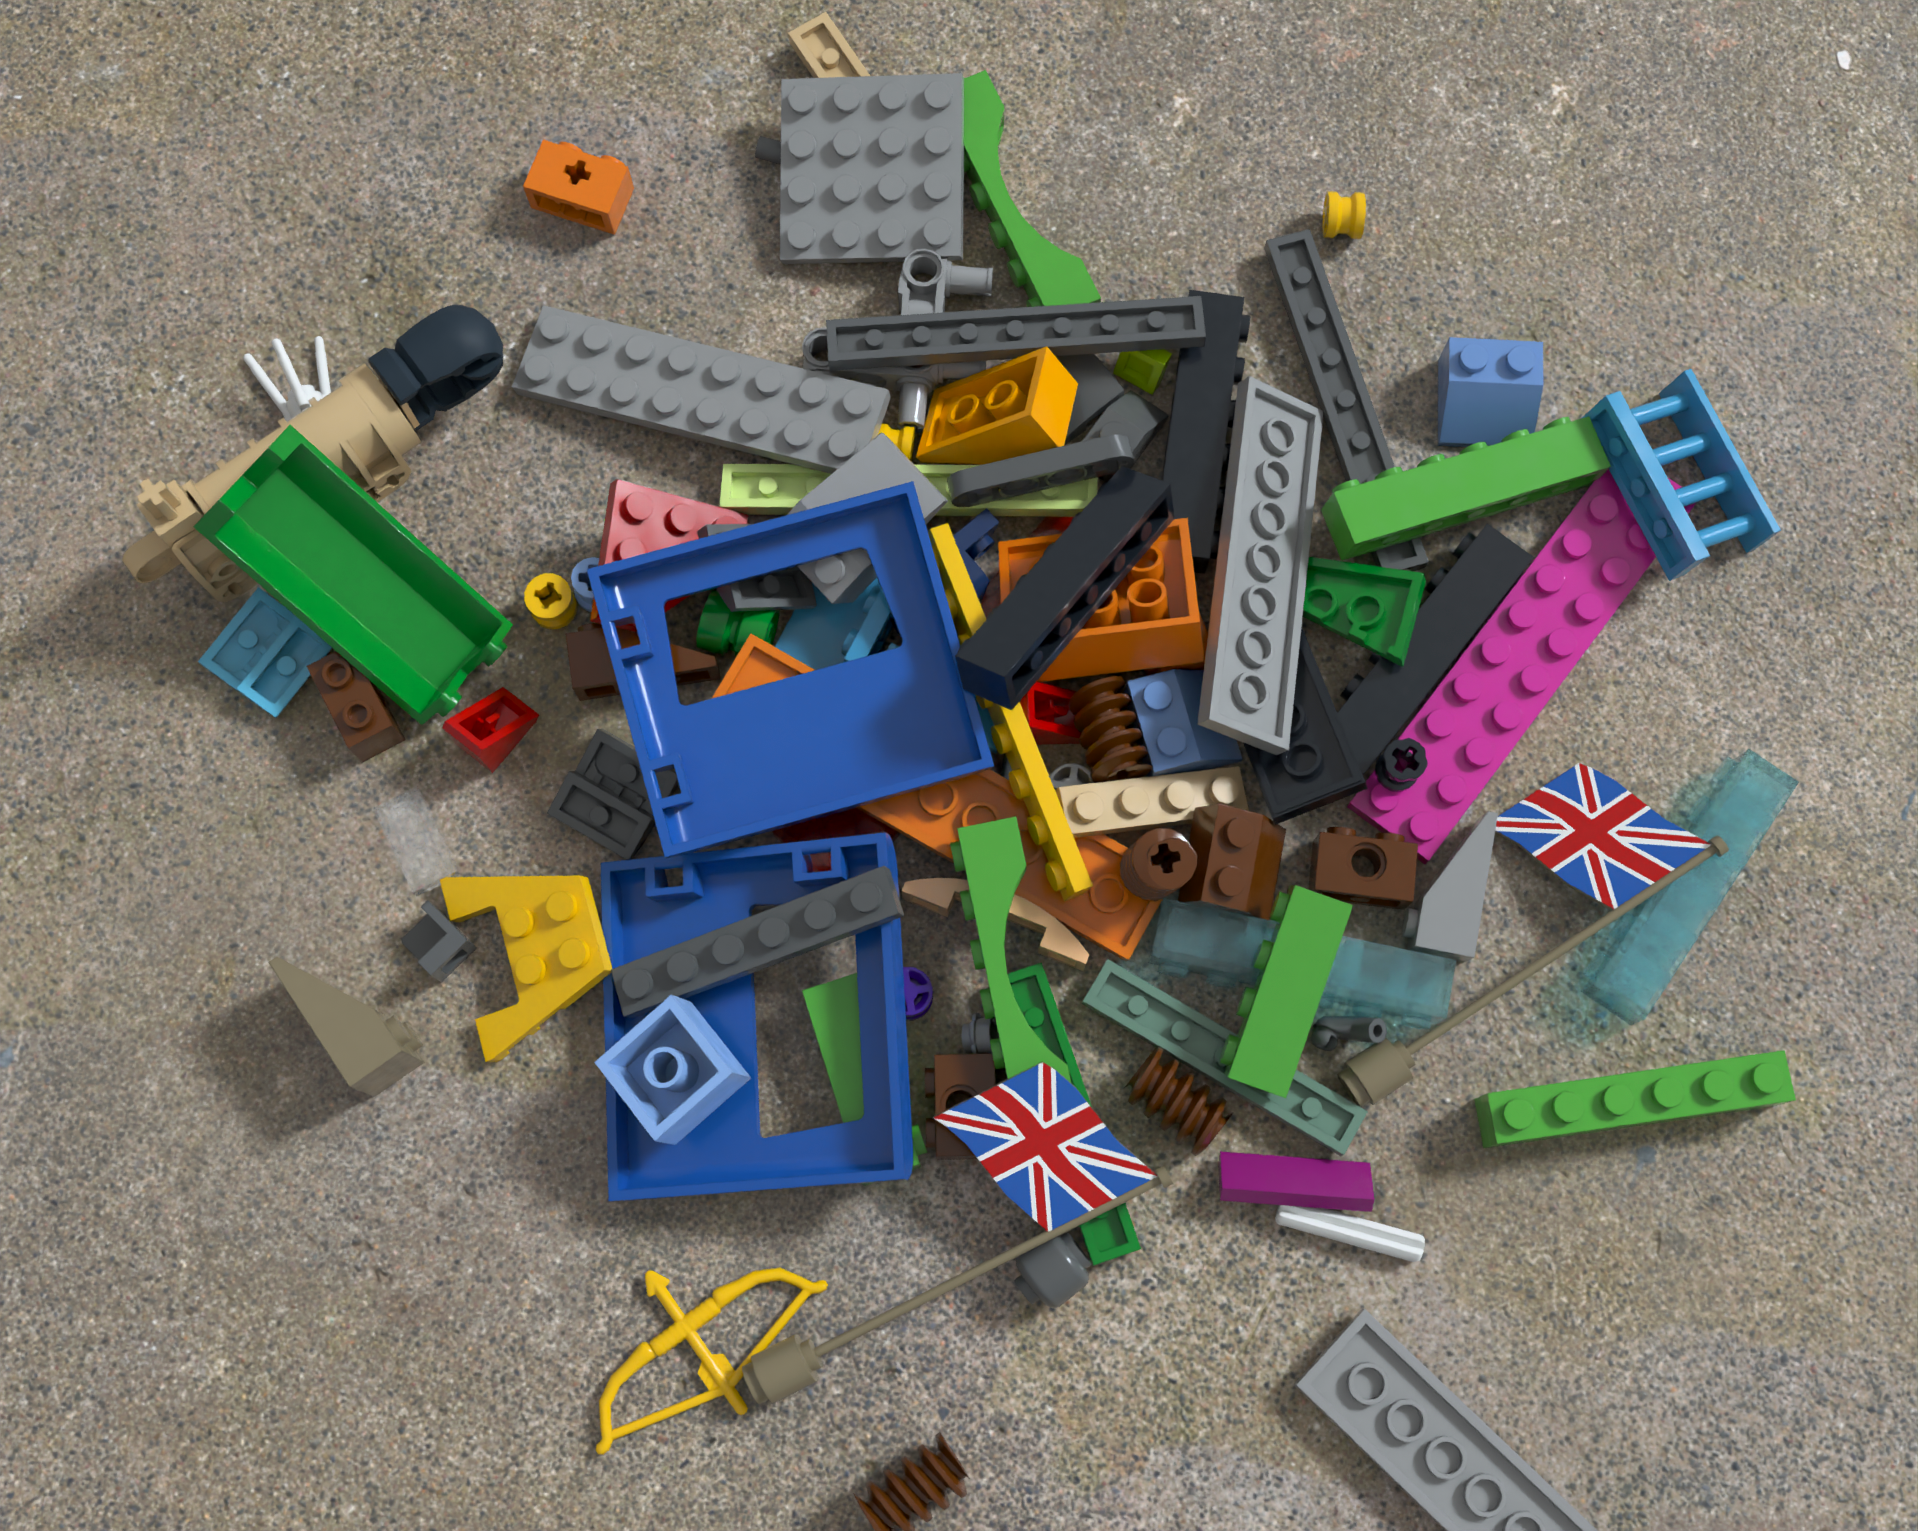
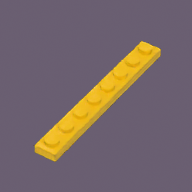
M946 523L931 528L928 534L961 646L965 640L971 638L987 619L949 524ZM975 695L980 707L988 709L994 726L991 727V735L997 751L1000 754H1006L1012 771L1009 772L1011 788L1017 799H1024L1030 817L1027 818V826L1031 838L1036 845L1042 844L1048 860V863L1045 864V871L1051 887L1054 891L1060 890L1064 901L1083 895L1093 884L1020 702L1013 710H1009Z

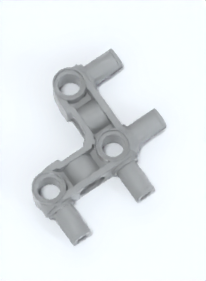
M925 248L914 250L905 258L899 278L898 301L901 315L945 312V300L950 298V294L991 297L993 268L954 266L952 261H948V258H941L933 250ZM921 273L930 274L934 277L928 282H919L914 279L916 275ZM816 328L810 331L802 343L803 369L885 388L890 391H900L897 428L901 430L905 426L915 427V433L923 432L927 394L932 392L935 385L943 383V379L960 380L986 370V361L926 364L920 368L895 366L829 371L828 361H818L813 358L821 351H828L827 328Z

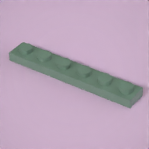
M1109 959L1106 960L1082 1002L1083 1005L1152 1046H1159L1163 1049L1164 1053L1339 1156H1343L1346 1153L1368 1113L1365 1109L1298 1070L1295 1071L1286 1098L1228 1078L1224 1074L1227 1065L1220 1063V1057L1228 1035L1237 1036V1034Z

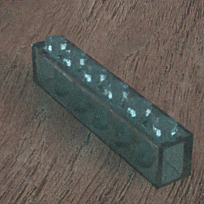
M1750 749L1735 759L1728 756L1720 764L1711 779L1717 783L1708 798L1703 794L1686 816L1692 822L1687 829L1688 832L1706 842L1718 835L1725 841L1729 851L1721 857H1718L1716 854L1639 904L1632 914L1627 912L1621 916L1609 934L1615 938L1613 944L1606 954L1600 950L1590 961L1583 973L1589 980L1581 992L1630 1026L1646 1019L1799 783V781Z
M1163 898L1158 909L1148 963L1158 965L1157 972L1171 977L1186 978L1187 972L1207 976L1206 983L1218 987L1235 988L1236 982L1255 986L1260 972L1259 969L1253 967L1258 947L1262 939L1271 940L1277 922ZM1342 936L1318 1008L1332 1009L1333 1003L1353 1007L1352 1014L1356 1016L1381 1019L1382 1013L1402 1017L1401 1024L1404 1026L1429 1030L1431 1024L1437 1025L1447 1018L1456 960Z

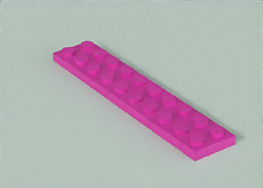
M1609 469L1592 483L1398 740L1411 738L1425 748L1428 765L1424 773L1409 789L1396 792L1384 788L1378 782L1374 770L1366 781L1368 789L1358 792L1347 806L1381 833L1400 834L1405 837L1404 842L1417 843V859L1423 864H1426L1656 558ZM1668 478L1674 490L1682 488L1680 485H1678L1670 478ZM1696 503L1684 507L1687 514H1689ZM1400 757L1394 768L1402 773L1408 762Z

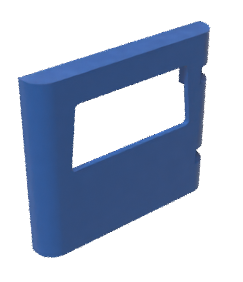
M914 481L587 569L665 858L709 849L971 776L994 767L975 696L962 687L955 657L960 648V643ZM858 549H863L868 553L901 636L902 645L900 647L690 705H682L679 702L664 609L666 602ZM635 623L641 644L621 649L616 626ZM675 769L681 793L662 798L655 773Z
M887 833L697 852L672 858L659 856L600 863L602 931L613 969L752 916V910L756 906H779L882 866L890 869L899 897L896 853L892 839ZM831 852L832 870L813 872L810 854ZM683 868V886L668 887L664 869ZM900 918L855 934L864 1115L860 1120L767 1138L761 1136L754 973L685 998V1000L692 1002L751 1079L676 1145L654 1141L606 1078L608 1201L616 1202L908 1180L913 1168V1139ZM612 973L603 979L605 1052L651 1013L648 1012L632 1019L623 1016Z

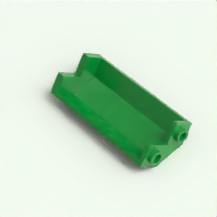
M289 425L193 526L421 725L426 723L436 713L442 717L446 716L462 698V695L457 690L467 675L482 662L488 667L492 665L508 646L502 640L513 624L292 425Z

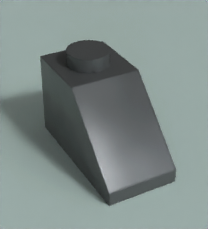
M1130 390L1107 407L1082 441L1115 434L1126 435L1130 440L1134 465L1168 420L1169 415ZM1115 473L1098 478L1108 482Z

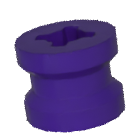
M903 967L906 1021H914L922 1018L929 1011L933 1003V987L929 977L923 971L915 967Z

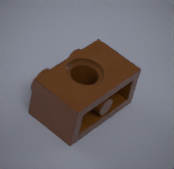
M337 651L306 666L348 749L362 762L406 740L380 689Z
M1329 827L1326 832H1319L1313 841L1308 890L1345 903L1405 910L1414 901L1418 844L1404 842L1405 837L1395 833H1377L1375 838L1356 836V830L1351 828ZM1363 856L1369 859L1374 867L1373 876L1363 877L1358 875L1352 867V857Z
M992 1054L934 1055L935 1068H925V1098H935V1115L946 1110V1104L952 1096L964 1094L971 1098L995 1085V1065ZM926 1118V1148H936L937 1160L977 1159L970 1148L945 1125L934 1118Z

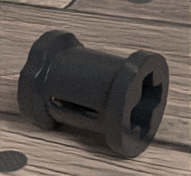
M1411 738L1394 740L1386 747L1385 752L1379 757L1375 765V774L1378 782L1390 791L1401 792L1409 789L1424 773L1428 765L1425 748ZM1400 757L1408 762L1402 773L1394 768Z

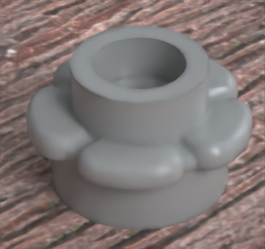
M975 1013L972 1015L970 1024H963L962 1027L964 1052L966 1054H992L990 1039L999 1038L995 1018L985 1020V1017L981 1018L979 1013Z

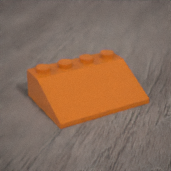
M1188 518L1174 519L1037 682L1205 662ZM1062 534L998 542L1001 603L1015 588L1019 578L1027 574L1041 559L1048 545L1053 542L1055 543Z

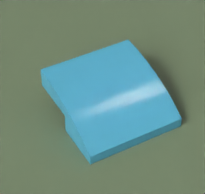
M258 587L198 662L250 701L277 718L311 676L306 666L327 656L332 647L285 606Z

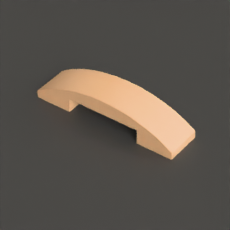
M926 878L906 881L902 888V898L948 917L954 900L962 902L960 891L969 890L968 880ZM1014 894L1007 920L1044 935L1039 946V954L1084 971L1089 954L1080 941L1055 917L1025 898Z

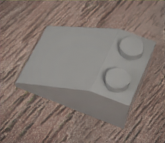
M880 433L803 497L787 515L914 481L925 524L936 515L948 500L884 433ZM863 549L798 566L832 604L853 603L877 577L868 553Z

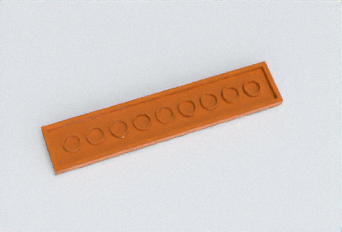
M750 633L712 698L811 672L814 669ZM990 769L950 782L856 807L952 863L954 861L950 843L960 841L957 828L1016 816L1026 861V872L1015 894L1039 906L1069 930L1124 961H1128L1162 901V899L1155 902L1144 900L1133 895L1124 886L1120 876V862L1128 848L1104 834L1074 838L1093 886L1083 895L1064 901L1060 890L1054 891L1048 881L1045 871V864L1048 863L1042 844L1036 845L1029 833L1027 818L1030 817L1024 799H1017L1011 788L1010 781Z

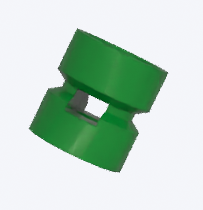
M714 589L708 596L700 618L696 646L698 649L722 656L729 650L735 652V657H737L750 633L773 646L780 610L731 612L717 589Z

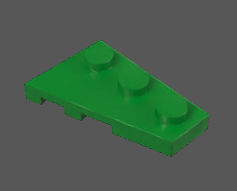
M1309 557L1302 617L1403 667L1426 583L1424 573Z

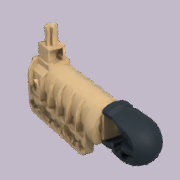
M450 305L441 308L396 340L395 349L383 348L368 359V363L375 375L363 363L338 380L341 384L340 387L319 401L315 397L308 400L311 405L309 408L288 422L284 417L277 421L280 424L279 428L258 442L253 438L247 441L249 448L228 462H225L223 459L217 461L218 469L197 483L190 479L180 486L175 480L166 485L161 480L156 484H153L149 479L143 480L140 486L144 492L137 496L139 503L136 505L154 531L128 548L123 555V563L139 583L154 581L182 563L189 573L217 601L228 602L241 596L258 583L193 526L289 425H292L376 502L397 490L408 480L411 474V469L402 455L421 443L414 429L419 430L434 420L436 410L446 412L466 401L487 386L499 374L503 366V343L494 324L474 308L463 305Z

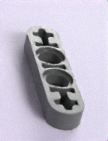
M1123 434L1108 435L963 469L951 474L947 479L952 504L957 507H970L1113 474L1121 466L1129 468L1133 465L1134 456L1128 436Z

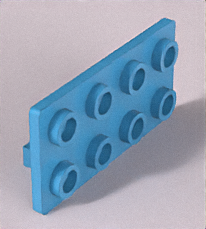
M877 577L853 603L832 604L812 582L817 606L813 609L794 610L775 646L814 670L880 653L893 628L891 621L893 616Z

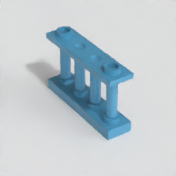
M1692 369L1683 371L1659 393L1660 400L1630 409L1621 391L1606 395L1582 417H1590L1611 465L1609 471L1669 581L1684 576L1710 556L1706 549L1707 547L1738 537L1745 552L1748 553L1754 551L1781 531ZM1671 416L1683 439L1652 449L1640 425ZM1693 456L1705 480L1674 490L1662 466ZM1715 496L1728 520L1697 531L1684 507Z

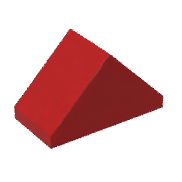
M1036 681L1019 701L1037 745L1080 744L1081 732L1074 725V717L1076 715H1073L1068 706L1069 699L1076 691Z
M502 687L447 719L442 729L458 747L493 773L537 722L539 714Z

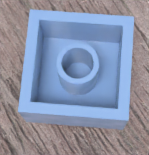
M670 995L594 1062L653 1140L676 1145L751 1079L692 1002L674 995Z

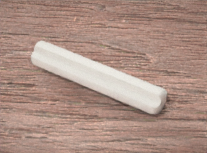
M1278 1205L1276 1223L1282 1226L1411 1262L1420 1261L1424 1252L1425 1238L1420 1234L1330 1209Z

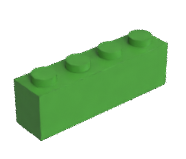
M1290 885L1287 894L1281 891L1278 892L1269 920L1277 922L1270 941L1262 939L1253 963V967L1260 970L1254 989L1245 987L1237 1008L1236 1015L1244 1017L1238 1035H1228L1221 1053L1220 1063L1227 1065L1224 1074L1228 1078L1283 1098L1287 1097L1353 905L1297 885Z
M857 973L802 990L843 1123L860 1120L864 1115ZM918 1124L912 1126V1170L921 1167L918 1156L927 1153ZM875 1182L862 1183V1184H863L864 1186H866V1185H869V1184H872V1183H875Z

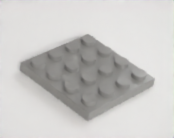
M962 73L781 79L780 261L783 264L904 262L909 253L916 249L924 248L933 250L941 258H948V261L963 260L964 77Z

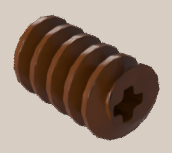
M1121 676L1105 677L1093 681L1076 691L1069 699V709L1073 715H1076L1074 717L1075 728L1081 732L1079 738L1080 745L1087 750L1085 752V761L1090 767H1093L1090 777L1094 783L1141 778L1152 769L1151 765L1137 764L1138 761L1147 756V748L1144 746L1131 747L1132 744L1141 739L1142 732L1137 728H1125L1134 723L1137 717L1133 711L1120 712L1131 702L1128 694H1115L1124 688L1126 684L1125 679Z
M1157 828L1146 832L1124 852L1120 862V876L1124 886L1133 895L1155 902L1166 898L1192 878L1197 867V853L1182 834L1172 829Z
M1158 1046L1125 1086L1130 1085L1132 1087L1128 1102L1134 1105L1144 1098L1148 1099L1144 1115L1149 1118L1159 1111L1164 1112L1159 1127L1165 1131L1174 1124H1179L1175 1140L1178 1143H1182L1191 1136H1194L1196 1139L1191 1153L1197 1156L1207 1148L1233 1113L1226 1117L1223 1116L1227 1102L1223 1097L1210 1104L1207 1103L1211 1090L1208 1085L1205 1084L1197 1090L1191 1091L1195 1077L1193 1073L1188 1072L1176 1079L1175 1074L1179 1062L1175 1059L1160 1066L1159 1062L1163 1049Z
M940 1432L935 1435L938 1452L934 1453L921 1444L917 1447L921 1461L919 1465H916L904 1456L900 1459L904 1474L902 1477L897 1476L887 1468L883 1471L886 1488L881 1489L870 1480L866 1483L869 1500L865 1502L854 1494L859 1506L875 1531H895L896 1525L903 1531H915L913 1513L925 1522H929L933 1518L929 1502L932 1501L943 1510H946L950 1506L947 1494L948 1489L961 1498L967 1495L964 1478H969V1476Z

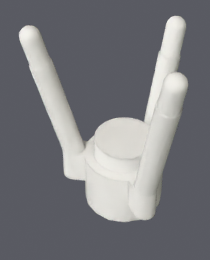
M317 336L314 339L320 392L315 391L312 385L301 386L281 340L278 338L272 340L273 348L291 388V391L287 394V402L253 356L245 354L243 357L251 372L282 412L287 422L309 408L311 405L308 400L315 397L319 401L331 393L324 340L321 336Z

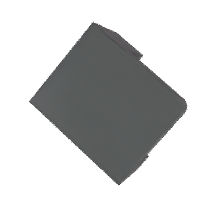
M427 900L421 906L427 915L402 938V944L418 959L417 962L432 977L442 983L477 947L434 904Z

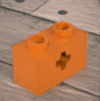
M543 139L523 188L531 208L615 235L633 193L634 185L628 166H625L617 158L603 155L600 158L584 153L579 147L571 143L559 142V144Z

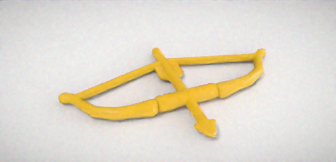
M781 1267L755 1270L735 1281L715 1288L712 1292V1297L705 1299L694 1309L684 1314L666 1288L670 1280L652 1270L645 1273L647 1296L652 1297L656 1295L674 1323L656 1337H653L649 1343L641 1342L628 1359L610 1376L599 1399L601 1440L596 1445V1452L599 1455H604L610 1450L613 1440L723 1395L737 1414L744 1415L748 1407L735 1388L743 1378L742 1367L752 1362L751 1356L765 1350L811 1294H821L827 1290V1282L825 1280L811 1282ZM782 1281L799 1288L801 1291L736 1371L724 1354H711L696 1332L703 1325L718 1316L722 1308L758 1284ZM686 1339L701 1360L697 1374L709 1391L612 1429L611 1404L620 1386L654 1358L665 1355Z

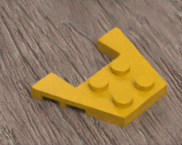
M572 875L445 877L440 879L450 921L460 923L496 909L519 997V1002L516 1005L475 1019L485 1062H497L510 1054L508 1050L527 1035H534L540 1030L542 1023L560 1009L569 1007L611 973L613 968L588 877Z

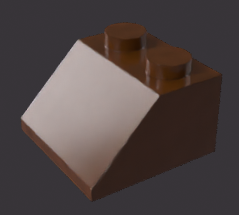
M1220 803L1195 808L1189 843L1197 853V867L1192 878L1180 887L1177 903L1261 924H1269L1286 829L1279 824L1275 825L1273 820L1263 814Z

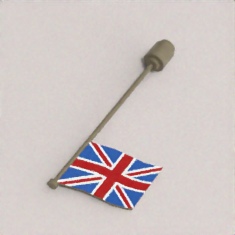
M1578 763L1499 815L1497 817L1495 833L1522 848L1565 885L1611 911L1405 1047L1399 1040L1391 1044L1386 1037L1381 1043L1372 1044L1344 1063L1346 1068L1337 1074L1341 1084L1359 1107L1368 1102L1372 1105L1376 1104L1413 1079L1409 1069L1415 1065V1062L1411 1055L1716 854L1718 857H1721L1727 853L1729 848L1725 841L1716 835L1706 842L1669 822L1617 781L1591 767Z
M1043 1061L933 1116L935 1120L945 1125L970 1148L1006 1196L1046 1231L815 1347L811 1339L803 1342L797 1334H794L751 1356L752 1362L743 1366L742 1372L753 1398L758 1404L768 1400L776 1403L818 1381L816 1370L823 1367L820 1356L1161 1184L1164 1188L1172 1185L1173 1182L1165 1166L1163 1165L1155 1169L1156 1173L1152 1171L1115 1138L1078 1089L1056 1069Z

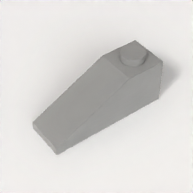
M1488 811L1475 822L1414 903V909L1407 908L1402 924V937L1409 938L1406 951L1460 962H1466L1475 957L1498 813Z

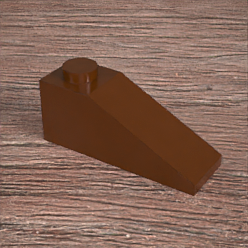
M589 623L578 627V632L565 633L572 689L578 699L584 701L620 695L602 625L600 623ZM616 628L621 649L641 644L638 633ZM670 643L677 686L721 679L720 670L714 656Z

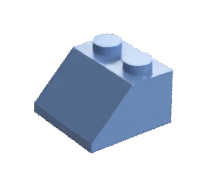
M1449 337L1438 359V446L1468 447L1478 442H1486L1487 446L1500 443L1504 437L1518 430L1527 429L1529 434L1534 433L1543 390V342Z
M1172 669L1127 681L1124 694L1130 696L1131 702L1126 708L1127 711H1133L1137 717L1136 721L1131 724L1132 728H1137L1142 732V737L1137 741V745L1146 747L1148 751L1147 756L1142 759V762L1152 766L1151 771L1146 774L1147 777L1211 770L1242 761L1236 739L1197 725L1204 670Z

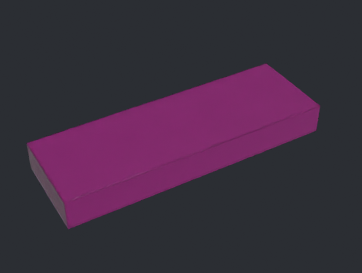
M1220 1151L1218 1161L1220 1201L1372 1212L1374 1191L1371 1166L1368 1162Z

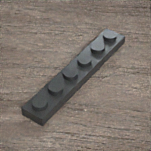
M885 866L876 868L611 969L623 1016L631 1019L653 1011L670 995L682 999L688 998L904 916L890 869Z

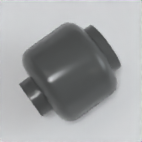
M1066 1232L1062 1236H1058L1016 1257V1266L1021 1275L1014 1282L1032 1305L1041 1300L1050 1308H1058L1088 1284L1089 1275L1086 1269L1092 1263L1072 1236Z

